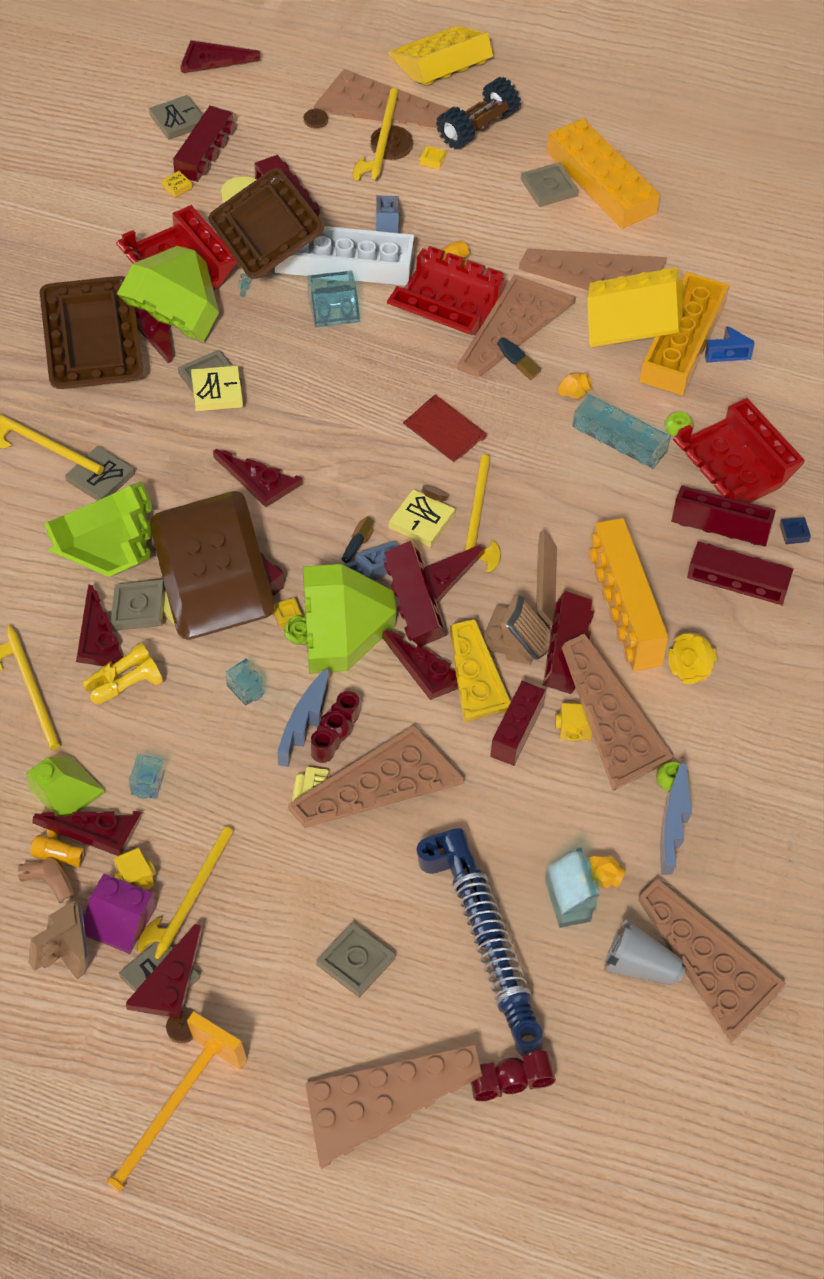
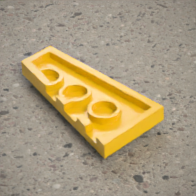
M475 619L452 624L449 630L463 723L505 713L511 702Z

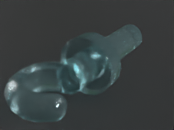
M246 273L240 275L243 279L238 284L240 296L242 297L245 296L246 290L249 289L250 282L252 281Z

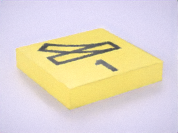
M238 366L191 369L196 411L243 407Z
M413 489L390 519L389 528L426 546L432 547L454 517L455 508L428 498Z

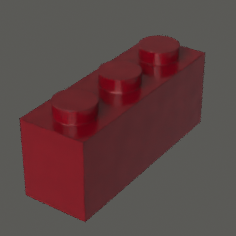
M521 681L492 739L490 757L515 766L542 711L546 689Z

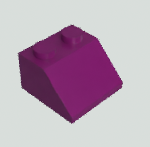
M103 873L90 896L83 919L85 936L131 954L141 933L155 911L154 894Z

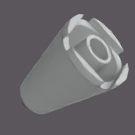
M625 920L621 925L625 930L622 935L616 934L605 961L609 965L605 966L604 970L612 974L667 985H673L675 981L680 982L686 967L682 966L683 960L635 923Z

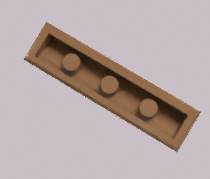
M541 531L538 542L536 613L547 626H552L556 604L557 547L545 531Z

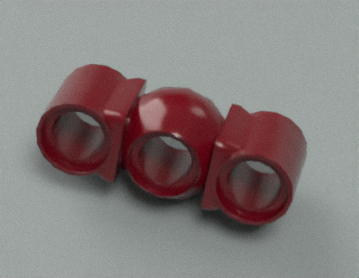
M341 692L337 696L336 703L331 706V711L322 716L317 731L311 736V756L316 762H329L333 758L335 750L339 748V742H343L349 737L353 723L359 718L360 700L355 692Z
M545 1050L534 1051L527 1055H522L523 1061L519 1058H506L500 1061L496 1067L494 1062L480 1064L482 1076L470 1083L474 1100L483 1102L496 1097H502L501 1091L505 1094H517L524 1091L528 1084L530 1090L545 1088L554 1084L556 1078L550 1053Z

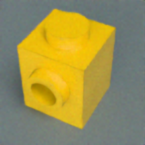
M576 702L561 703L560 714H555V729H560V739L569 741L591 740L592 732L582 704Z
M139 847L113 858L116 871L114 878L147 891L154 887L153 875H156L155 868L150 859L145 860Z

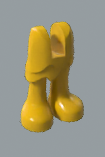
M140 642L133 646L131 652L118 662L113 664L110 661L99 671L86 678L82 685L86 692H91L90 699L97 705L114 699L126 688L139 681L147 680L153 686L163 683V679L155 662L150 658L147 649ZM139 665L138 667H136L135 669L131 670V671L128 672L127 674H125V675H123L122 677L118 678V675L121 674L122 672H124V671H126V670H128V669H130V668H132V667H134V666Z

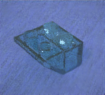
M352 270L307 275L308 299L315 327L360 322L357 289Z
M581 847L569 852L548 866L546 870L545 883L559 928L591 922L593 911L596 910L595 900L596 897H599L597 882L591 879V863L588 857H584Z

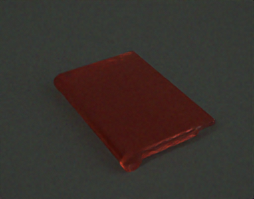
M436 394L403 422L404 425L452 462L465 455L480 440L483 441L487 437V433Z

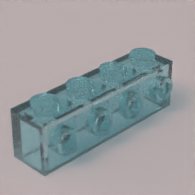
M591 394L574 411L572 427L652 469L668 452L670 435Z

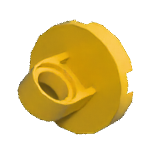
M686 633L676 637L673 649H669L668 663L672 674L683 680L681 682L684 684L703 682L711 674L714 662H718L716 649H712L706 638L698 633Z

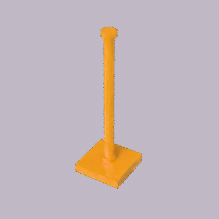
M194 1011L188 1018L187 1023L194 1041L204 1046L205 1049L114 1177H109L106 1181L111 1188L119 1193L123 1190V1183L212 1057L218 1055L240 1070L247 1061L242 1042Z

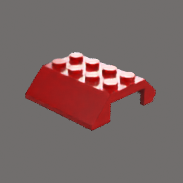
M192 205L172 213L173 226L137 242L136 232L131 230L122 234V239L116 242V245L126 254V257L132 264L176 246L195 250L206 261L213 289L220 287L238 263L225 243Z
M429 246L428 249L422 248L417 256L416 271L404 288L396 286L387 299V304L469 335H476L502 294L505 285L504 273L489 267L486 274L483 275L484 265L468 260L465 268H463L465 258L448 252L445 259L442 260L445 251Z
M748 398L728 406L726 419L691 435L693 427L688 425L679 429L678 434L673 438V441L682 451L686 452L688 458L696 467L700 468V471L710 483L715 484L714 487L722 496L751 503L780 489L805 462L802 456Z

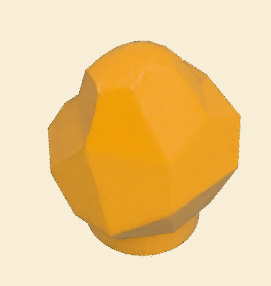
M587 372L582 374L570 373L562 379L557 388L561 396H569L577 400L586 396L587 391L593 390L592 382Z
M592 855L585 862V868L592 883L604 888H609L610 886L619 887L626 868L621 867L612 855Z

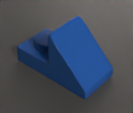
M726 326L724 339L707 341L705 351L706 363L751 360L755 345L754 341L735 329Z

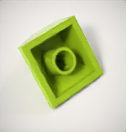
M72 756L47 757L26 772L30 790L51 812H55V816H72V812L81 811L105 793V790Z

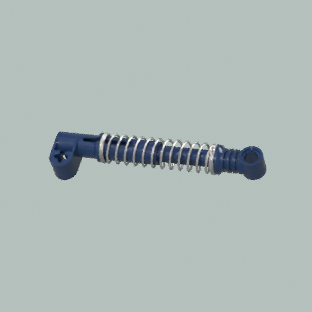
M461 828L451 829L422 839L416 848L421 870L425 873L433 874L451 869L454 877L453 889L456 896L461 898L459 905L465 907L463 915L468 916L466 924L472 926L469 932L475 935L473 942L479 945L476 951L483 954L480 961L487 963L483 969L485 972L490 973L487 980L495 982L490 989L498 992L494 999L499 1011L504 1013L515 1042L516 1051L522 1056L542 1050V1028L536 1021L533 1009L531 1008L532 997L530 990L526 988L527 982L522 978L523 971L518 968L519 961L515 959L516 953L511 949L512 943L508 940L509 934L504 930L505 924L501 921L502 916L497 912L498 906L494 903L495 897L491 894V887L487 884V876L483 870L479 869L465 830ZM443 848L445 855L441 856L439 849ZM474 895L477 896L478 902L475 901ZM506 941L510 945L509 948H503ZM479 948H486V951H479ZM509 951L513 953V958L506 956ZM488 955L490 960L484 961L483 957ZM513 960L517 963L516 967L510 966ZM492 964L493 970H486V967ZM516 970L520 972V977L514 976ZM495 974L497 979L491 980L490 977ZM520 979L523 980L524 986L517 985ZM499 983L500 989H493ZM528 1035L535 1037L532 1042H524L522 1040L523 1037Z

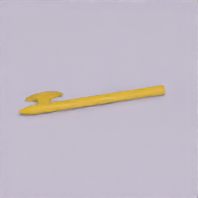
M396 88L390 89L374 160L365 162V156H363L356 162L352 172L353 179L359 181L361 176L367 171H371L372 180H376L380 174L398 95V89Z
M0 414V448H8L12 445L5 441V436L12 430L98 475L102 474L104 470L102 465Z
M486 454L482 455L480 459L465 551L476 546L490 463V456ZM492 539L490 547L484 548V554L479 558V560L486 563V572L495 570L501 559L500 547Z
M8 625L7 637L9 642L0 645V670H3L1 665L3 658L14 654L49 748L52 751L57 750L60 744L18 634L11 625Z
M224 827L167 929L158 928L162 917L151 921L138 939V952L142 953L152 942H159L155 953L156 959H159L168 950L232 836L233 830L231 828Z

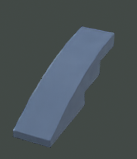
M392 541L357 553L355 561L343 565L376 581L388 574L384 566V562H386L384 552L399 545L396 541Z
M324 669L294 708L278 748L279 766H289L294 745L304 747L309 725L319 726L329 687V670Z
M686 763L680 764L667 797L660 842L661 875L673 873L676 867L675 849H679L684 841L682 823H688L692 814Z

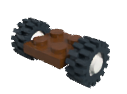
M498 77L483 88L482 96H485L483 98L484 102H478L466 111L463 109L460 111L459 107H452L439 115L436 126L439 127L437 131L441 132V139L444 138V143H449L450 148L460 149L474 139L475 133L473 132L475 129H484L488 126V122L499 118L505 119L518 111L521 106V97L517 96L519 91H515L514 88L516 86L514 84L511 85L509 79L506 81V77Z

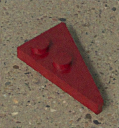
M190 40L181 63V72L185 73L260 61L261 51Z
M135 307L138 330L167 363L172 362L173 354L168 324L157 321L146 310Z
M213 450V457L265 507L302 485V478L295 475L292 478L281 474L280 469L267 467L263 463L248 458L245 461L234 458L233 453L225 450Z
M478 545L425 567L437 603L484 554V548Z
M88 584L76 662L97 666L107 665L110 661L115 664L123 658L118 647V639L112 632L113 628L106 612H103L98 592L93 588V585Z
M388 629L383 631L382 639L430 700L458 689L456 671L450 668L451 664L449 662L438 659L436 655L418 645L416 648H413L404 643V637L397 633L390 632Z
M95 811L72 812V816H55V812H43L41 814H34L32 824L120 856L141 820L142 812L133 811V815H114V811H105L103 813Z
M194 924L126 1002L127 1010L181 1019L202 932L201 925Z

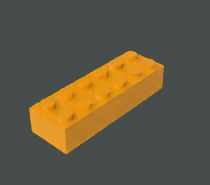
M584 118L549 132L547 153L557 163L560 162L568 175L621 229L657 214L660 193Z
M686 271L682 280L685 289L680 333L654 338L642 363L639 380L641 383L681 396L684 395L705 350L707 341L710 339L722 313L729 290V284Z
M620 518L595 523L594 533L590 535L592 545L591 549H588V557L590 563L595 565L597 582L602 584L603 600L608 602L610 606L609 615L611 621L616 623L618 641L623 642L624 658L626 662H630L633 671L660 667L664 660L668 634L625 520Z

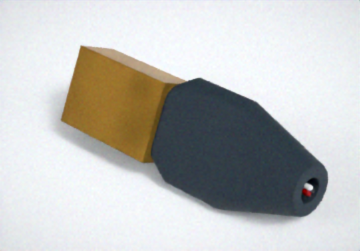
M503 337L499 339L497 345L503 355L512 364L516 365V368L530 381L540 373L541 368L527 355L525 356V353L517 345Z
M368 516L360 520L351 536L352 539L341 558L344 563H349L360 544H366L373 531L371 526L374 521Z

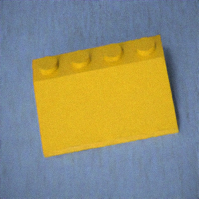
M460 25L450 27L388 51L389 56L413 81L422 83V85L431 84L437 78H447L455 71H465L469 69L470 65L483 64L486 62V59L493 57L488 32Z
M678 267L664 268L658 271L642 272L636 275L620 276L614 279L598 280L590 283L587 297L590 348L680 333L685 288Z

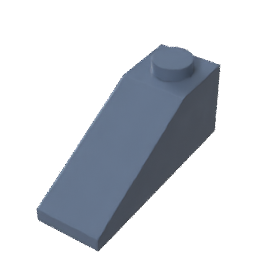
M376 195V231L398 233V196Z

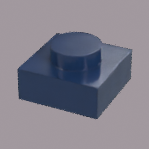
M805 517L781 519L780 528L785 544L810 541L811 535Z

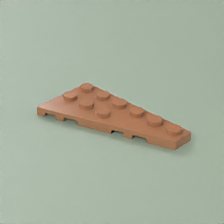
M343 69L315 103L314 109L333 111V115H341L342 112L353 114L355 118L383 121L390 89L394 87ZM398 89L392 119L398 120V123L401 124L411 121L418 122L420 126L439 128L436 126L437 117L450 108Z
M527 248L520 261L519 270L589 291V284L598 280H609L620 276L625 277L642 272L662 270L666 265L667 257Z
M514 274L458 362L457 370L479 378L505 357L497 345L499 339L503 337L519 347L575 303L576 296Z
M582 634L565 642L562 650L612 791L659 768L662 764L670 762L674 756L586 635Z
M413 725L289 803L288 810L304 828L458 786L463 784L464 778Z
M656 879L639 896V903L669 949L683 960L682 966L686 967V975L732 1043L784 989L786 983L659 879Z
M471 1045L305 1083L320 1168L323 1169L328 1166L330 1161L344 1154L345 1156L354 1151V1147L366 1140H373L409 1119L411 1114L421 1108H428L435 1103V1100L445 1094L453 1093L481 1077L482 1072L476 1046Z

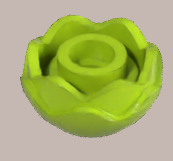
M681 411L671 413L664 422L667 433L672 436H676L679 429L688 425L694 428L692 418Z
M294 616L286 623L284 629L285 637L295 645L307 644L305 617Z
M670 761L658 768L656 781L663 790L670 792L675 778L671 775H676L680 763Z

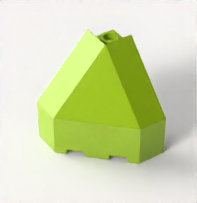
M180 246L173 247L132 264L117 293L128 305L144 309L157 321L173 325L186 337L202 342L205 341L219 313L206 261L195 250Z
M142 481L44 523L47 536L54 545V547L47 550L107 577L150 559V550L146 548L147 540L151 539L150 521L147 520V513L151 512L152 503Z
M342 564L303 566L309 674L321 673L324 669L329 670V672L348 671L382 639L384 630L388 629L391 631L396 626L394 591Z

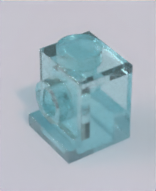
M247 658L226 671L227 687L245 706L252 701H258L265 693V690L262 688V678L258 672L250 669V661Z

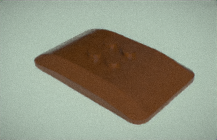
M280 168L271 169L214 209L208 217L215 231L250 279L260 278L317 238L324 230L323 222Z
M124 276L49 283L41 287L39 292L48 375L52 387L68 389L130 382L142 377L144 370L135 307L128 305L117 295L125 279Z
M231 491L158 512L151 518L150 528L176 631L182 639L191 640L271 616L275 610V603L246 498L241 492Z

